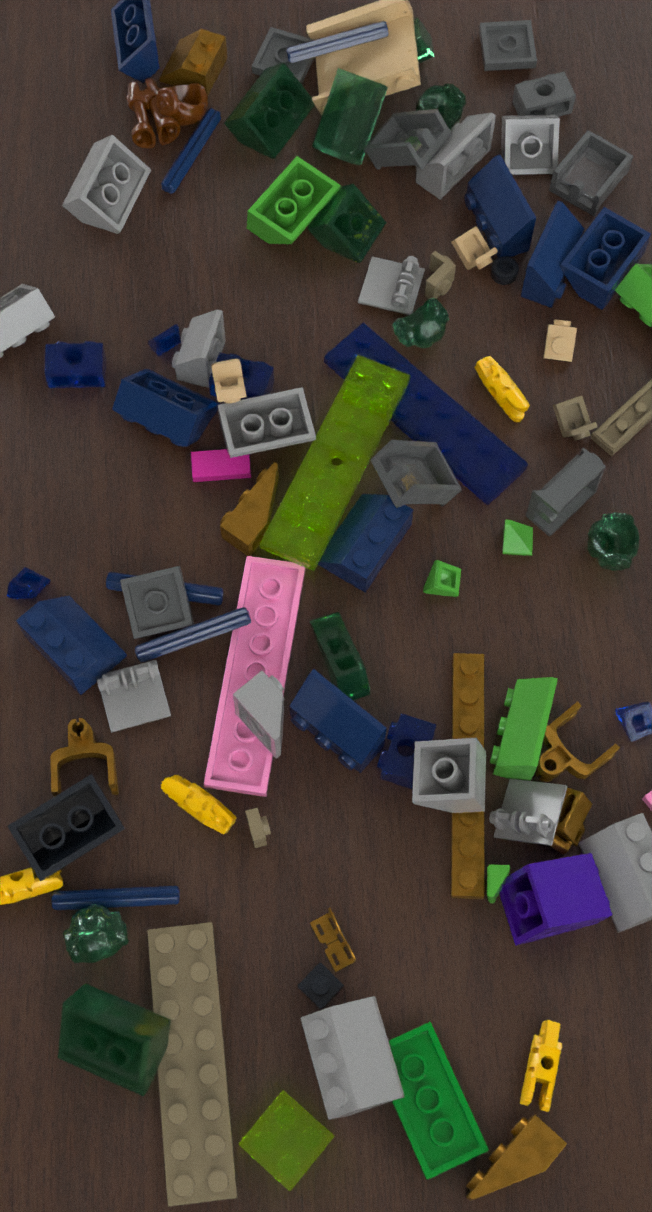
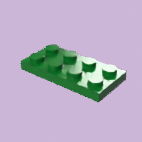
M431 1022L389 1040L405 1096L392 1101V1104L425 1179L433 1178L489 1151Z

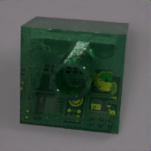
M350 184L340 188L312 220L307 229L324 248L356 263H361L387 222L355 184Z

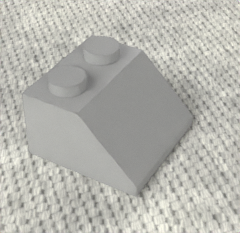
M556 115L502 116V158L512 175L553 174L558 166L559 117Z
M217 309L191 319L189 327L184 328L181 335L182 347L180 352H175L172 361V368H175L177 380L207 388L210 387L213 379L211 364L219 362L226 342L222 310Z
M260 671L233 694L235 713L277 759L281 755L283 701L285 700L282 691L284 688L273 675L268 677L263 671Z
M477 738L415 742L413 804L451 813L485 812L486 751Z

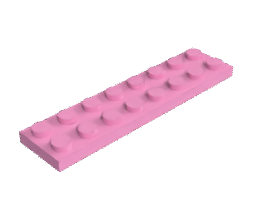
M246 556L237 609L246 607L251 617V623L232 631L204 779V788L263 797L267 795L273 755L236 715L233 694L260 671H263L268 677L273 675L284 688L282 691L284 697L306 564Z

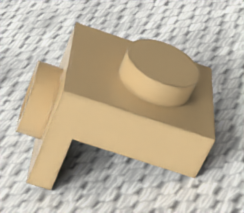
M477 226L451 242L467 270L475 266L479 270L493 262L491 256L498 252L496 247L491 250L489 249Z
M554 320V325H547L543 358L572 362L577 328L570 327L571 321Z
M239 359L211 364L218 402L236 403L241 398L247 397Z

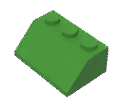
M296 156L248 210L247 229L268 244H292L340 190L341 185Z
M635 264L614 291L621 296L619 300L626 307L636 309L641 314L639 318L646 325L652 327V264Z
M557 678L517 679L514 689L508 688L504 706L509 707L507 718L501 716L497 735L502 736L500 746L494 745L490 763L495 765L493 775L508 779L531 781L538 766Z

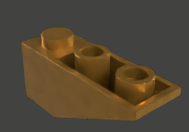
M275 462L269 469L265 468L261 471L254 487L251 490L247 489L239 498L237 507L232 512L228 511L220 522L222 539L247 556H251L268 536L279 479L278 464Z
M536 1115L530 1117L529 1120L523 1116L511 1130L515 1137L506 1147L501 1143L489 1157L493 1164L484 1174L479 1170L469 1181L467 1187L471 1191L466 1198L469 1201L546 1171L567 1143Z

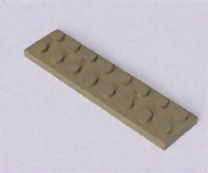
M213 923L149 929L147 931L168 1207L235 1199L238 1196Z

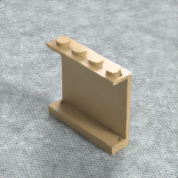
M379 0L306 25L307 34L313 40L381 21H386L389 31L388 37L316 57L319 95L312 97V101L322 116L421 85L413 9L408 0Z

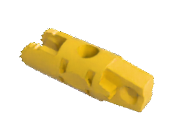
M491 356L477 361L475 370L485 387L509 418L516 423H520L525 416V411L529 408L528 400H526L507 372Z
M173 775L171 778L167 777L164 781H161L163 792L168 794V797L177 802L180 808L199 822L222 834L227 833L231 829L237 817L217 798L199 785L191 783L185 778L183 779L180 775Z
M32 867L1 876L0 905L12 904L62 888L61 870L42 882Z
M551 1020L543 1021L539 1036H533L520 1104L528 1106L531 1103L537 1082L542 1084L539 1108L546 1112L550 1110L562 1043L558 1042L560 1023ZM541 1060L544 1061V1063H545V1068H543V1066H542V1064H541Z

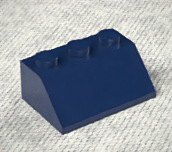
M120 0L111 9L118 69L120 72L144 83V79L151 77L159 69L150 0Z
M497 155L468 181L464 201L468 210H472L476 216V224L479 230L484 231L487 236L490 250L496 247L498 258L503 256L513 257L530 250L536 216L502 156Z
M557 200L530 258L521 297L552 308L556 298L561 300L567 285L563 283L566 276L561 270L560 265L584 232V227L563 202Z
M604 207L561 263L560 268L579 297L603 310L616 293L614 290L644 255L651 233Z
M144 369L121 380L112 410L121 414V417L126 421L137 422L145 426L147 431L153 434H162L170 438L173 444L187 447L199 440L220 404L149 369Z
M362 494L315 563L366 593L412 525L414 509L407 505L396 508L389 495Z
M70 595L39 601L16 620L23 635L80 695L94 685L97 679H101L102 675L107 674L127 657V654Z
M313 669L289 706L290 716L292 717L290 720L301 731L307 729L315 736V742L324 750L328 751L331 749L339 755L338 760L347 769L352 770L354 768L361 773L384 747L387 728Z

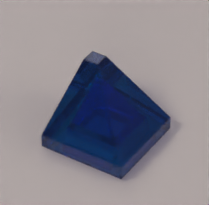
M177 324L147 341L158 356L181 343Z
M25 567L9 582L7 597L11 599L35 598L50 584V579Z
M649 701L615 710L631 742L652 733V707Z

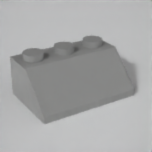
M492 112L467 116L461 123L455 124L451 130L452 134L423 170L416 167V183L441 200L491 150L496 115Z
M110 135L93 144L62 206L82 223L118 234L121 232L151 169L117 138Z
M21 284L0 298V358L4 355V350L10 346L14 348L23 344L27 340V335L33 331L37 333L46 329L50 325L49 321L55 318L38 288Z
M303 387L244 399L236 403L218 405L220 425L230 458L316 440Z
M640 813L614 823L578 843L582 854L592 853L595 864L599 869V876L605 894L610 902L612 912L610 917L618 933L652 920V832L644 814Z
M375 996L328 1007L301 1017L328 1119L347 1117L405 1097Z

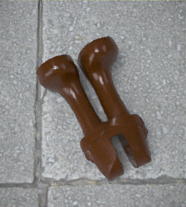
M152 77L144 79L145 90L143 91L140 90L137 81L129 82L126 97L127 105L132 111H135L138 124L131 130L132 140L137 146L147 149L154 148L156 145V137L149 123L147 110H151L160 144L167 145L180 134L179 122L173 117H164L157 108L156 96L160 87L157 86Z

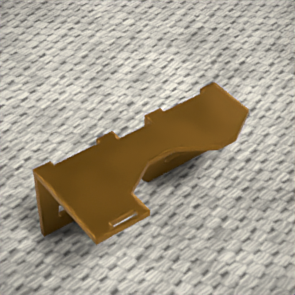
M331 908L328 909L326 915L310 922L321 944L326 943L328 946L325 949V953L335 972L356 962L355 956L344 938ZM329 918L332 919V921H333V923H334V925H335V927H336L337 929L333 930V928H332V926H331V924H330V922H329V920H328ZM317 924H320L324 935L321 936L316 927ZM337 934H340L343 940L342 943H340ZM345 946L352 957L350 959L348 958L343 949V947ZM335 953L338 961L340 962L339 965H336L334 959L331 956L332 954Z

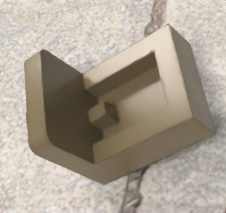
M434 251L430 257L429 269L434 273L426 280L425 297L432 302L440 294L443 296L449 291L454 281L456 265L449 257L442 256L437 251Z
M582 395L553 405L563 438L573 436L574 441L590 436L589 430L597 428L596 422L590 421Z

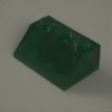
M281 63L266 68L224 124L241 144L274 159L315 104L310 94L287 65Z
M338 68L312 147L351 164L361 165L365 155L364 148L370 141L388 86Z
M85 983L63 1002L58 1058L144 1096L168 1047L171 1020Z

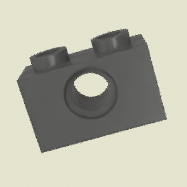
M563 71L515 84L512 103L518 116L556 115L559 117L572 113L576 95Z

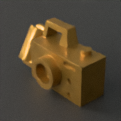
M571 788L566 790L551 846L562 855L569 851L571 845L577 847L585 831L583 822L593 804L583 792Z

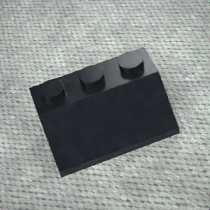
M92 774L7 826L41 882L125 830Z

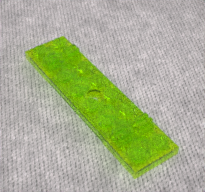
M361 355L357 356L316 435V440H313L262 538L260 549L315 571L410 382V375ZM334 458H340L342 463L340 465H333L331 461Z

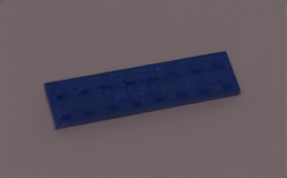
M364 322L324 356V363L413 441L436 442L454 476L487 505L527 469L528 463Z

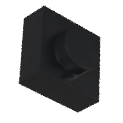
M321 962L297 986L319 1010H322L344 987Z

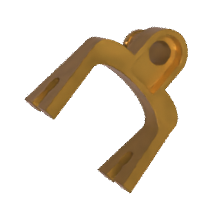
M578 701L546 727L543 742L548 750L539 758L535 771L537 777L541 775L539 780L542 782L552 781L565 770L576 778L585 779L611 760L620 749L615 743L593 763L585 764L576 759L565 748L557 735V729L576 716L577 711L581 708ZM552 766L551 771H549V770H547V769L545 768V767L549 768V767Z
M76 718L71 720L68 724L69 746L54 751L50 757L52 795L55 797L62 793L60 768L62 765L76 759L92 757L107 760L109 787L111 788L112 795H118L115 754L112 746L106 743H95L93 730L86 720L79 718V722L76 721ZM79 730H83L82 732H80L79 737L76 732H78Z

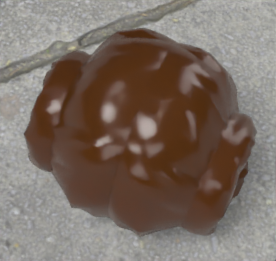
M200 83L163 87L156 96L157 108L164 117L175 118L180 126L197 123L204 117L208 105L205 87Z

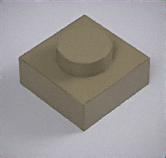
M258 808L245 811L254 848L266 846V835L271 834L267 817H260Z

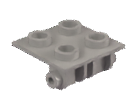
M372 256L358 303L412 315L425 269L419 267L418 259L414 256H408L403 263Z
M156 660L108 672L102 675L101 679H97L111 733L171 716Z
M510 779L502 808L490 813V823L496 827L494 838L552 846L568 786Z

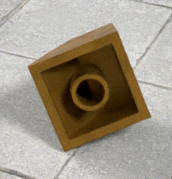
M200 29L180 39L159 78L160 82L172 86L200 83L205 87L208 97L227 60L226 36Z

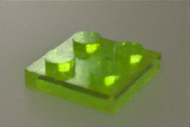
M282 1090L238 1145L291 1192L335 1136Z

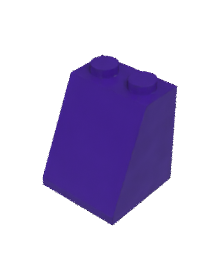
M592 853L527 864L507 877L499 893L515 946L594 925L612 916L610 902L605 894L599 876V869L595 864Z

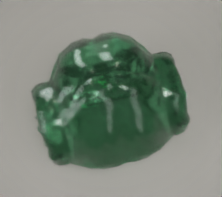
M454 84L434 85L429 87L419 97L416 111L438 109L450 130L462 118L466 97Z
M431 297L411 315L405 318H397L393 322V330L400 343L406 347L414 345L422 349L430 348L435 342L441 341L443 338L446 324L449 321V314L438 299Z
M618 512L603 514L601 520L594 522L590 527L587 550L590 556L598 560V564L602 569L622 571L631 567L632 559L638 553L640 540L639 531L633 516Z
M91 905L77 911L72 916L70 928L62 933L66 950L75 964L80 962L95 963L109 958L129 943L127 926L125 921L121 919L120 912H111L103 905Z

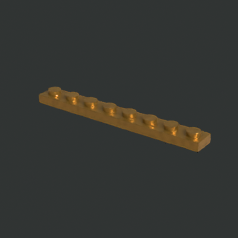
M454 653L452 739L477 738L483 748L484 654ZM484 812L452 813L451 898H484Z

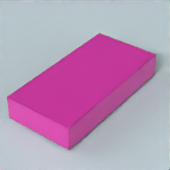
M227 449L191 452L193 482L251 478L249 454L230 458Z

